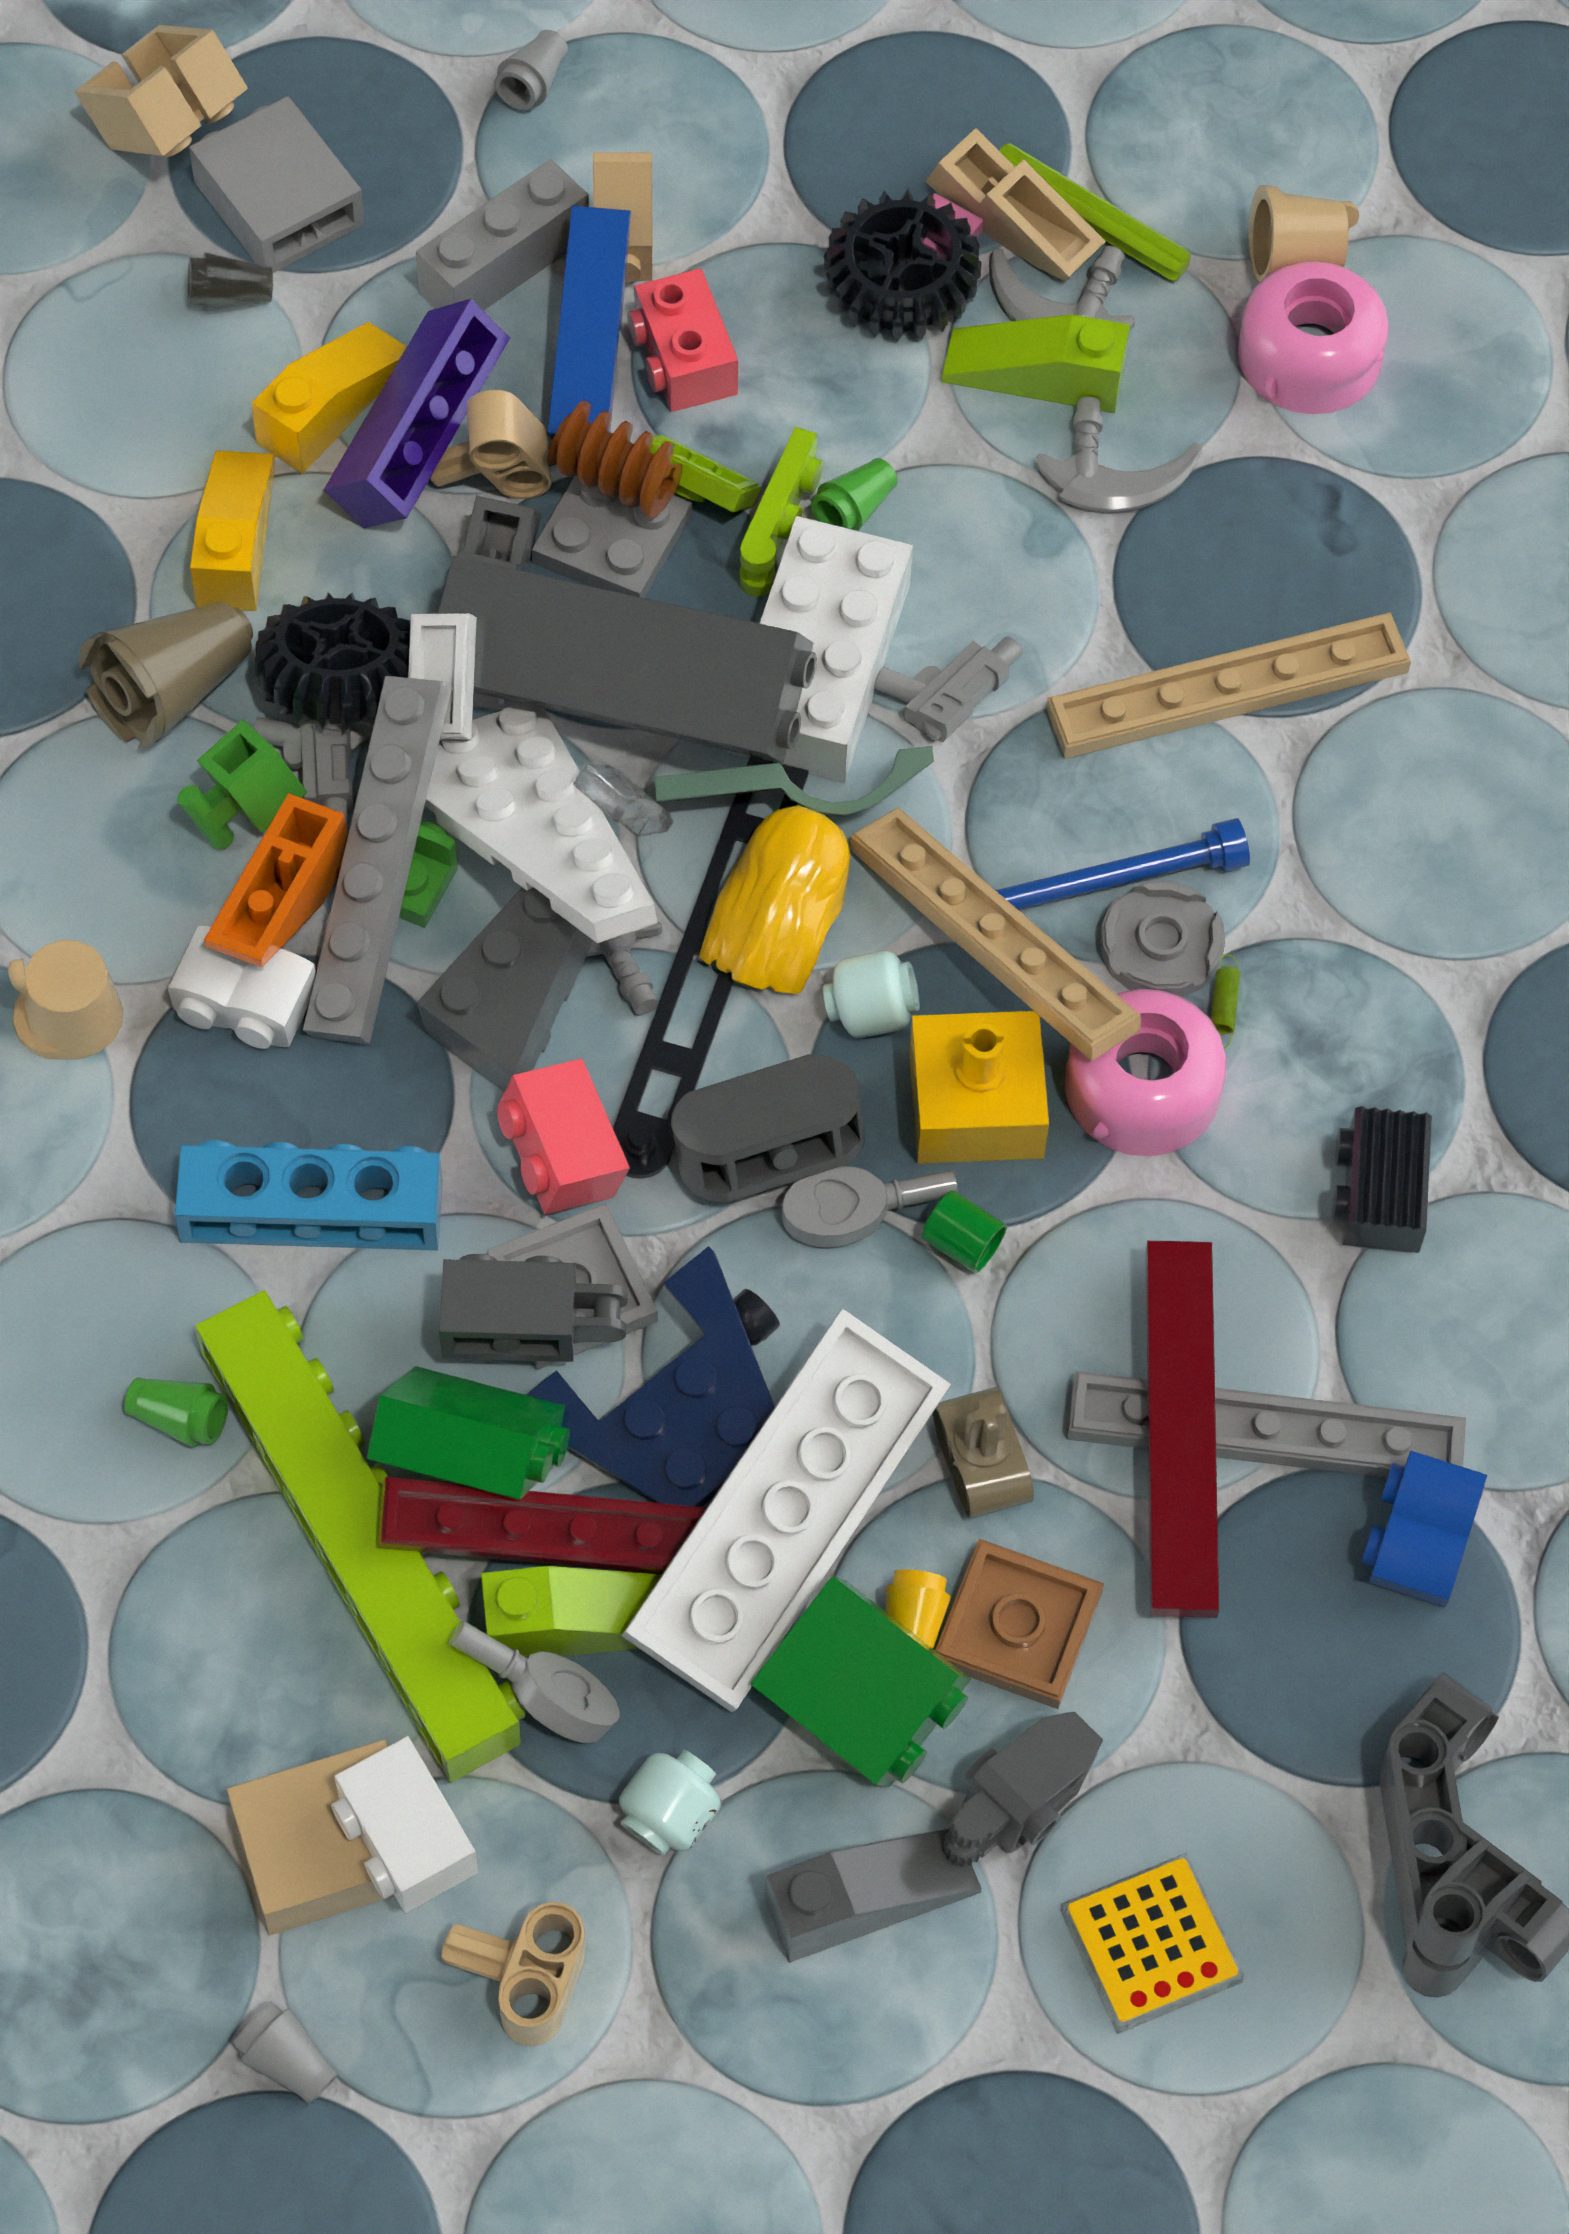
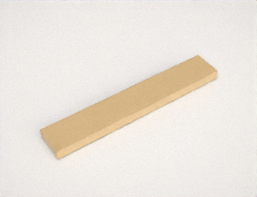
M1391 612L1048 697L1046 711L1064 759L1406 674L1409 672L1411 660Z
M899 807L850 835L851 851L1091 1061L1141 1031V1015Z

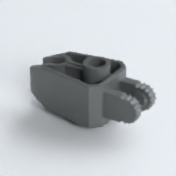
M1074 1711L1041 1718L998 1753L994 1749L985 1752L965 1774V1779L970 1783V1786L963 1801L962 1809H958L956 1815L952 1817L949 1833H946L942 1846L945 1848L944 1854H947L949 1857L948 1860L954 1861L955 1865L961 1864L962 1867L966 1864L971 1866L972 1862L977 1863L979 1857L983 1858L999 1843L1009 1853L1017 1851L1027 1841L1031 1845L1040 1842L1059 1822L1061 1815L1058 1812L1078 1794L1097 1756L1103 1739Z

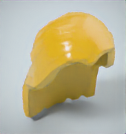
M799 805L778 809L767 816L754 831L744 849V853L730 872L724 887L718 895L699 957L708 964L716 961L717 968L724 973L732 972V980L762 990L771 986L775 992L801 993L818 960L825 937L844 905L851 858L844 832L824 814Z

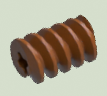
M585 400L581 401L573 412L568 414L560 424L548 450V467L557 465L559 472L567 477L578 475L579 482L589 488L598 485L600 493L612 498L619 495L620 502L625 506L634 508L640 505L642 514L651 519L657 517L673 497L682 474V464L678 463L675 465L671 463L674 445L666 441L653 454L650 452L653 444V435L645 431L633 444L630 442L633 429L631 423L624 421L614 433H611L609 430L612 414L604 410L591 423L589 418L592 405Z

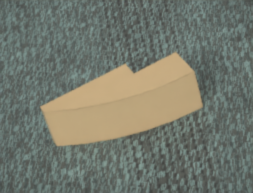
M977 128L937 164L925 181L941 197L982 218V232L1012 253L1063 281L1072 276L1106 242L1025 160H1022L1015 167Z

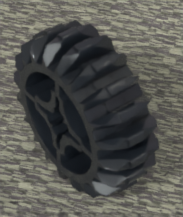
M908 188L901 197V200H892L884 190L881 197H879V204L874 205L862 198L860 205H858V214L844 211L843 217L840 220V228H832V233L829 236V247L827 252L824 253V269L827 270L826 287L829 290V294L834 295V304L838 312L849 311V319L854 327L869 321L870 331L874 338L884 328L891 329L897 342L905 330H913L919 339L922 340L926 334V326L931 325L943 332L948 325V316L961 319L962 314L965 312L966 302H973V298L977 293L978 278L981 277L982 262L979 260L980 245L977 241V236L970 235L971 227L968 224L967 218L955 219V210H953L952 203L938 209L935 208V200L931 193L921 202L914 201ZM925 238L932 240L941 247L947 255V261L938 258V252L925 247L923 244ZM860 270L868 272V278L879 282L882 287L871 282Z
M327 592L324 599L316 601L308 596H304L299 607L283 604L280 615L267 617L266 627L258 632V641L255 644V676L258 677V686L261 687L264 693L265 701L276 703L278 713L281 715L295 713L298 724H304L310 720L318 721L322 730L330 723H340L346 730H348L351 722L357 721L372 726L377 714L385 676L408 678L410 620L398 618L396 607L379 608L376 598H370L364 602L355 599L353 592L346 598H333Z

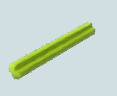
M1006 143L1000 148L999 151L1015 167L1022 160H1025L1111 245L1171 281L1179 280L1188 269L1191 259L1189 250L1011 143Z

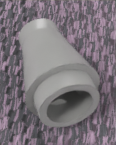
M543 30L534 40L499 64L495 87L498 95L505 103L515 109L527 110L545 101L560 63L568 53V46L564 38L555 31Z
M269 2002L261 2009L233 2042L244 2054L241 2059L243 2063L299 2095L309 2105L326 2090L338 2075L326 2062L291 2010L288 2008L282 2012L273 2002Z

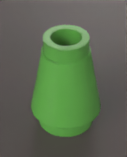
M874 458L869 463H865L821 484L817 490V496L813 498L811 504L816 521L859 531L889 495L890 491L897 486L898 479L894 469L887 461L881 458Z
M137 1377L130 1384L125 1397L124 1407L127 1415L137 1417L138 1420L191 1447H196L200 1443L214 1444L224 1429L228 1415V1399L226 1395L216 1392L215 1387L210 1383Z

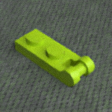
M794 427L741 543L739 583L741 589L750 596L762 597L770 593L776 577L774 565L779 547L783 539H789L796 516H802V507L799 506L804 492L813 494L818 486L824 462L816 458L817 433Z

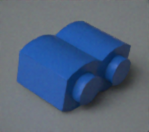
M1410 1451L1405 1466L1392 1463L1381 1497V1501L1393 1504L1385 1529L1375 1525L1372 1526L1361 1563L1373 1567L1369 1583L1445 1608L1454 1587L1487 1474L1414 1451Z

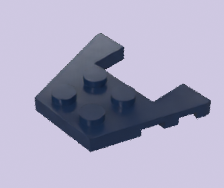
M710 1246L705 1248L664 1282L668 1292L705 1335L602 1420H598L557 1370L527 1394V1396L565 1405L561 1427L570 1429L567 1449L612 1474L615 1479L655 1503L703 1507L715 1497L775 1407L718 1258Z

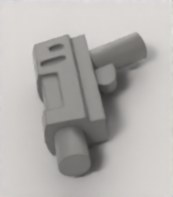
M1009 636L1001 640L992 650L985 646L981 647L975 641H972L942 671L936 666H928L921 670L914 678L883 667L876 679L875 689L908 702L905 706L904 720L914 724L916 729L927 734L931 740L944 742L971 716L973 708L992 690L996 691L1007 681L1009 667L1022 655L1023 650L1020 644Z
M257 717L253 729L269 744L283 746L287 766L292 769L303 768V787L307 791L304 799L344 813L348 830L347 811H351L354 806L353 786L349 780L348 762L351 759L350 726L346 730L340 723H330L322 730L319 722L315 720L297 725Z

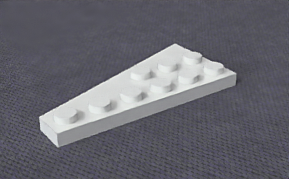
M525 703L512 704L502 711L473 719L471 740H439L425 801V807L435 813L437 824L492 865L501 862L511 870L513 881L525 890L533 887L550 899L552 910L596 943L658 924L654 902L545 708Z

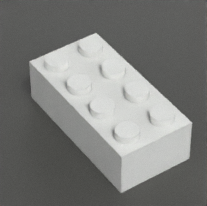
M796 516L760 624L799 632L814 643L812 652L816 653L817 658L814 678L807 689L802 688L797 712L801 715L799 737L795 746L792 749H787L782 764L809 770L811 775L842 783L846 782L876 690V679L884 666L910 586L913 545ZM728 751L729 754H733V755H737V756H741V757H745V758H749V757H750V755H745V754H741V753H737V752Z

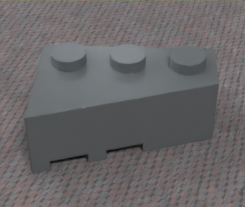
M522 887L418 1000L417 1005L426 1034L505 1092L512 1076L533 1070L540 1053L545 1052L551 1038L550 1030L563 1001L567 1002L593 940L552 910L550 899L533 887L525 890Z

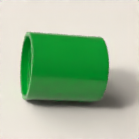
M951 1190L940 1200L929 1216L923 1228L921 1239L972 1272L978 1273L986 1266L1000 1246L1007 1230V1224L954 1190Z

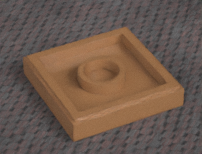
M979 1538L935 1651L968 1677L1059 1709L1102 1595L1104 1583Z

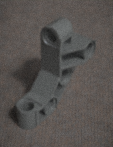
M1442 1673L1431 1683L1415 1707L1394 1729L1379 1772L1381 1795L1406 1944L1402 1971L1406 1982L1415 1991L1424 1996L1436 1998L1449 1995L1456 1990L1478 1965L1488 1950L1503 1960L1514 1972L1534 1982H1542L1569 1951V1908L1562 1903L1563 1901L1542 1886L1541 1880L1463 1822L1455 1771L1463 1762H1466L1477 1752L1492 1732L1499 1716L1494 1713L1495 1709L1446 1673ZM1401 1758H1417L1427 1768H1413L1407 1765ZM1429 1844L1437 1848L1443 1856H1427L1421 1853L1415 1845Z

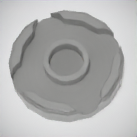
M1146 881L1134 886L1132 892L1124 894L1120 899L1119 895L1109 905L1100 932L1101 957L1112 977L1128 990H1162L1183 997L1200 990L1216 974L1225 948L1224 923L1217 910L1214 913L1212 907L1205 903L1206 897L1196 889L1174 881Z

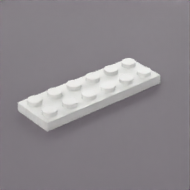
M842 1309L821 1337L621 1636L730 1712H734L751 1689L752 1685L750 1683L778 1648L951 1384Z

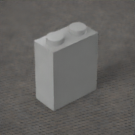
M289 96L269 106L259 107L248 117L220 131L208 133L199 142L189 146L194 183L266 277L365 226L362 189Z

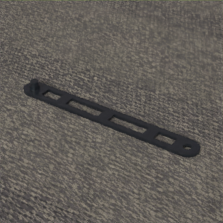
M750 756L747 766L778 762ZM781 763L790 781L803 791L809 770ZM754 792L735 795L613 1128L630 1167L626 1176L631 1178L643 1179L655 1176L668 1165L675 1148L671 1125L673 1110L685 1094L694 1091L697 1087L734 984L732 972L724 973L720 971L692 1049L663 1041L694 955H700L708 928L706 923L735 843L739 841L747 844L756 828L765 819L747 814ZM784 794L779 809L797 806L798 804L792 802ZM653 1070L682 1078L667 1119L638 1111Z

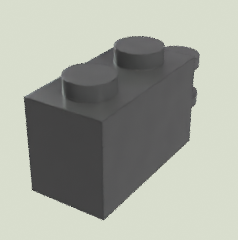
M468 1254L462 1256L459 1260L443 1259L439 1321L442 1358L574 1362V1342H617L626 1337V1324L620 1320L621 1308L627 1305L628 1291L621 1286L612 1284L576 1283L575 1263H564L552 1256H533L525 1261H497L494 1257L485 1254ZM576 1309H594V1317H577Z

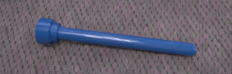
M1234 818L1212 824L1211 831L1203 832L1201 840L996 891L1015 908L1021 910L1203 864H1208L1211 869L1221 867L1224 872L1250 865V852L1244 828L1240 820Z

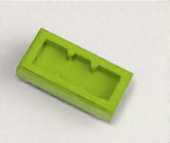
M663 434L653 437L650 451L653 454L666 441L674 445L671 463L675 465L678 463L682 464L680 482L675 491L677 494L698 502H703L706 498L731 512L755 505L761 490L758 482Z

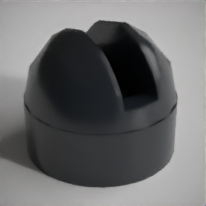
M743 1289L733 1299L751 1346H756L765 1341L780 1327V1322L772 1309L751 1290Z

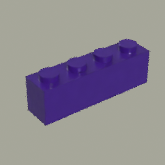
M472 299L427 311L323 489L363 529L408 517L467 414V401L480 392L510 339Z

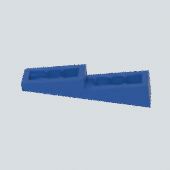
M572 206L547 432L551 440H553L564 418L571 414L583 400L592 405L589 418L591 423L604 410L612 414L619 331L622 327L631 224L630 210Z

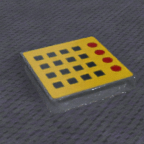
M1187 1853L1061 1904L1060 1912L1116 2034H1120L1243 1982L1245 1975Z

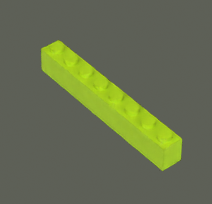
M263 1290L196 1324L195 1329L199 1347L204 1359L449 1783L520 1746L519 1720L525 1717V1712L520 1707L521 1704L511 1685L507 1681L497 1685L484 1664L449 1644L452 1633L460 1623L454 1612L455 1609L460 1607V1602L445 1573L440 1571L432 1575L422 1558V1555L428 1552L378 1548L382 1486L385 1477L388 1476L379 1463L372 1467L368 1466L359 1448L365 1445V1440L355 1419L348 1410L338 1414L331 1403L328 1395L334 1393V1388L322 1363L317 1357L308 1362L297 1345L304 1338L290 1309L286 1305L276 1309L266 1290Z

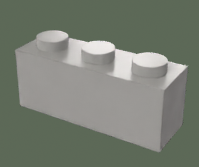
M549 159L416 250L419 294L435 309L472 299L484 311L567 253L572 206L589 207V194L552 159Z

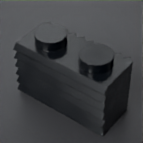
M1360 1106L1354 1110L1350 1128H1339L1335 1165L1347 1167L1345 1186H1335L1332 1223L1343 1224L1342 1245L1420 1252L1427 1229L1432 1115L1427 1112L1418 1114L1415 1111L1405 1113L1402 1110L1393 1112L1388 1108L1379 1110L1376 1107L1367 1109L1364 1106Z

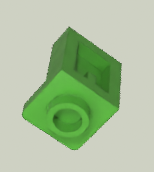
M421 821L399 915V918L423 928L427 926L458 870L456 841L444 829L431 822Z

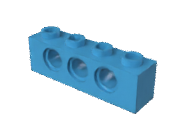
M208 1140L199 1145H181L175 1219L180 1242L438 1251L443 1183L440 1153H428L426 1150L414 1146H401L392 1151H364L360 1147L350 1144H337L330 1146L328 1149H299L297 1146L285 1142H272L263 1147H235L231 1143L220 1140ZM254 1184L260 1187L257 1192L249 1196L232 1194V1191L240 1185ZM308 1186H318L325 1190L314 1198H302L296 1195L299 1190ZM372 1188H382L389 1191L387 1196L379 1200H367L361 1197L362 1193Z

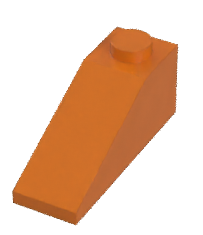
M288 793L204 938L205 947L263 968L321 907L338 879L348 839L345 814Z

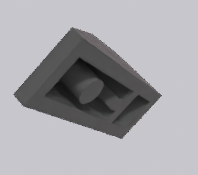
M950 1829L833 1851L766 1875L765 1902L789 1963L981 1893L982 1888L973 1866L968 1864L964 1865V1867L961 1864L955 1865V1862L948 1860V1855L944 1854L945 1848L942 1846L945 1841V1835L949 1833Z

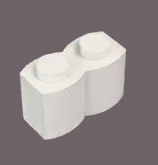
M198 926L168 986L172 1007L177 1011L178 1016L187 1024L200 1029H210L212 1026L231 1028L239 1039L256 1048L266 1049L270 1045L289 1048L309 1006L316 976L315 964L297 954L280 949L261 968L205 947L204 938L211 927Z

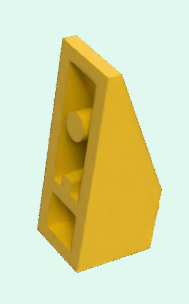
M367 322L290 363L251 403L257 444L303 474L376 399L407 346L372 323Z
M215 451L197 515L190 564L196 608L216 602H225L232 608L257 611L276 463L275 454Z

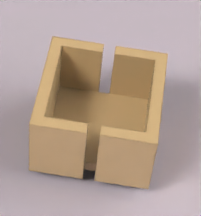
M158 25L121 54L138 82L135 87L132 86L119 63L112 61L74 92L110 149L134 152L136 154L142 153L170 157L179 153L191 143L192 138L190 134L202 126L200 124L202 120L209 124L229 114L234 108L232 101L246 91L248 87L214 30Z

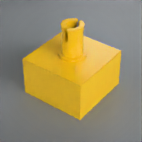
M1035 1011L913 1015L909 1059L917 1164L1044 1159L1049 1130V1116L1040 1016Z

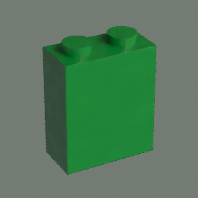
M415 1366L379 1395L367 1459L520 1500L538 1482L544 1483L553 1466L560 1467L564 1460L570 1438V1429L561 1427L566 1406Z
M831 1576L750 1684L874 1784L890 1787L895 1779L900 1783L906 1782L921 1765L927 1754V1751L921 1745L936 1725L945 1729L962 1711L968 1700V1696L962 1691L971 1678L847 1580Z

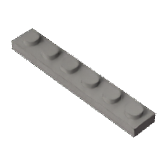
M385 676L303 1031L312 1038L370 1045L451 689L443 681Z

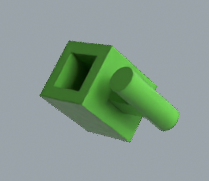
M241 720L196 760L214 782L215 786L205 795L197 786H187L179 792L177 802L215 849L221 850L228 847L234 840V833L226 823L238 812L263 833L270 826L288 793L302 798L307 791L275 748L249 724Z

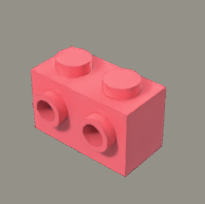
M702 268L634 285L635 310L627 312L630 334L636 346L645 345L649 356L645 358V367L653 392L663 391L670 412L738 395V358Z
M583 1058L512 1076L497 1107L498 1122L504 1136L507 1139H512L521 1158L523 1183L530 1194H536L544 1215L614 1198L630 1167Z

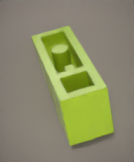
M1069 314L953 328L942 374V383L1076 407L1077 401L1080 398L1090 396L1100 400V411L1115 413L1125 366L1130 324Z
M557 1566L481 1573L487 1635L512 1650L517 1649L519 1654L527 1658L530 1654L541 1651L565 1657L639 1649L621 1635L662 1575Z

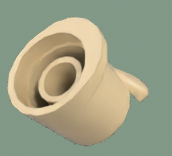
M1259 185L1252 200L1249 217V252L1257 281L1261 282L1267 275L1277 269L1297 262L1318 261L1344 267L1348 250V229L1353 227L1359 220L1357 206L1351 201L1342 202L1286 194L1277 186Z
M59 940L43 946L34 953L26 967L23 958L14 959L9 962V979L13 987L20 993L14 1004L13 1024L19 1041L30 1052L46 1059H82L99 1053L114 1041L122 1027L124 1008L102 956L92 946L77 940Z

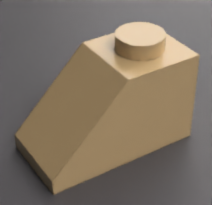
M593 152V207L631 211L625 283L652 281V153Z

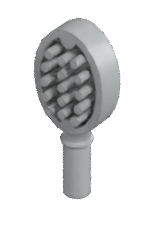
M840 1166L794 1182L784 1197L782 1222L786 1231L793 1238L807 1245L817 1247L845 1246L860 1241L877 1230L886 1215V1210L894 1208L901 1210L903 1206L939 1200L951 1190L958 1193L957 1182L954 1172L948 1171L902 1181L894 1179L892 1183L883 1184L879 1178L867 1170L857 1167Z
M461 1621L451 1635L450 1645L499 1673L500 1678H507L511 1681L512 1689L521 1704L520 1707L523 1710H527L535 1720H538L555 1733L581 1743H596L618 1721L620 1712L612 1694L593 1674L577 1663L555 1653L544 1651L530 1654L527 1658L519 1654L517 1649H510L465 1621Z

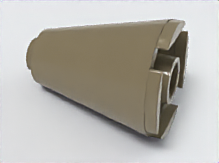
M216 602L99 632L80 645L78 657L80 670L90 666L95 682L86 688L90 701L102 720L118 738L126 743L136 738L141 741L138 748L145 749L161 740L250 654L253 628L247 616L240 609L232 608L225 602Z

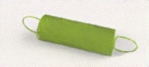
M1223 954V955L1221 956V958H1220V963H1221V959H1222L1223 956H1225V955L1231 956V955H1230V954ZM1236 960L1237 968L1221 966L1219 963L1220 967L1223 968L1216 970L1211 1021L1219 1034L1226 1035L1232 1033L1230 1043L1223 1048H1227L1231 1044L1232 1035L1235 1031L1240 971L1238 970Z

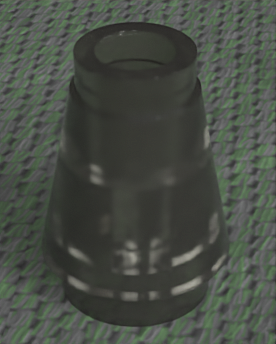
M204 252L203 258L189 257L187 271L188 305H202L203 311L272 301V267L260 266Z

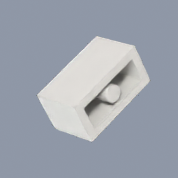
M409 1736L335 1775L339 1800L331 1804L332 1810L350 1841L359 1836L364 1841L372 1855V1858L365 1861L364 1865L375 1888L383 1899L394 1894L404 1913H407L478 1873L475 1849Z

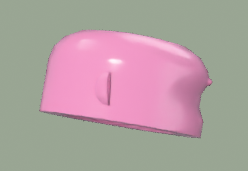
M1318 261L1297 262L1281 267L1267 275L1255 287L1244 308L1237 349L1240 368L1247 382L1259 395L1274 405L1292 412L1321 414L1347 408L1361 400L1374 387L1380 375L1384 349L1389 333L1386 309L1377 291L1364 278L1352 270L1336 264ZM1303 323H1315L1327 327L1334 334L1315 336L1302 332L1295 326Z
M1151 989L1120 992L1117 995L1141 1015V1031L1093 1061L1070 1043L1064 1087L1068 1106L1078 1124L1093 1139L1112 1150L1138 1156H1156L1172 1153L1191 1144L1201 1136L1216 1116L1226 1078V1056L1221 1037L1211 1019L1196 1005L1181 996L1162 990ZM1138 1052L1153 1053L1163 1058L1172 1067L1174 1074L1168 1078L1155 1081L1139 1079L1125 1072L1118 1063L1129 1054Z

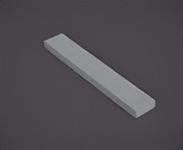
M1075 1371L1067 1440L1148 1449L1147 1379ZM1215 1388L1217 1458L1388 1478L1392 1463L1405 1466L1410 1451H1414L1463 1467L1466 1417Z

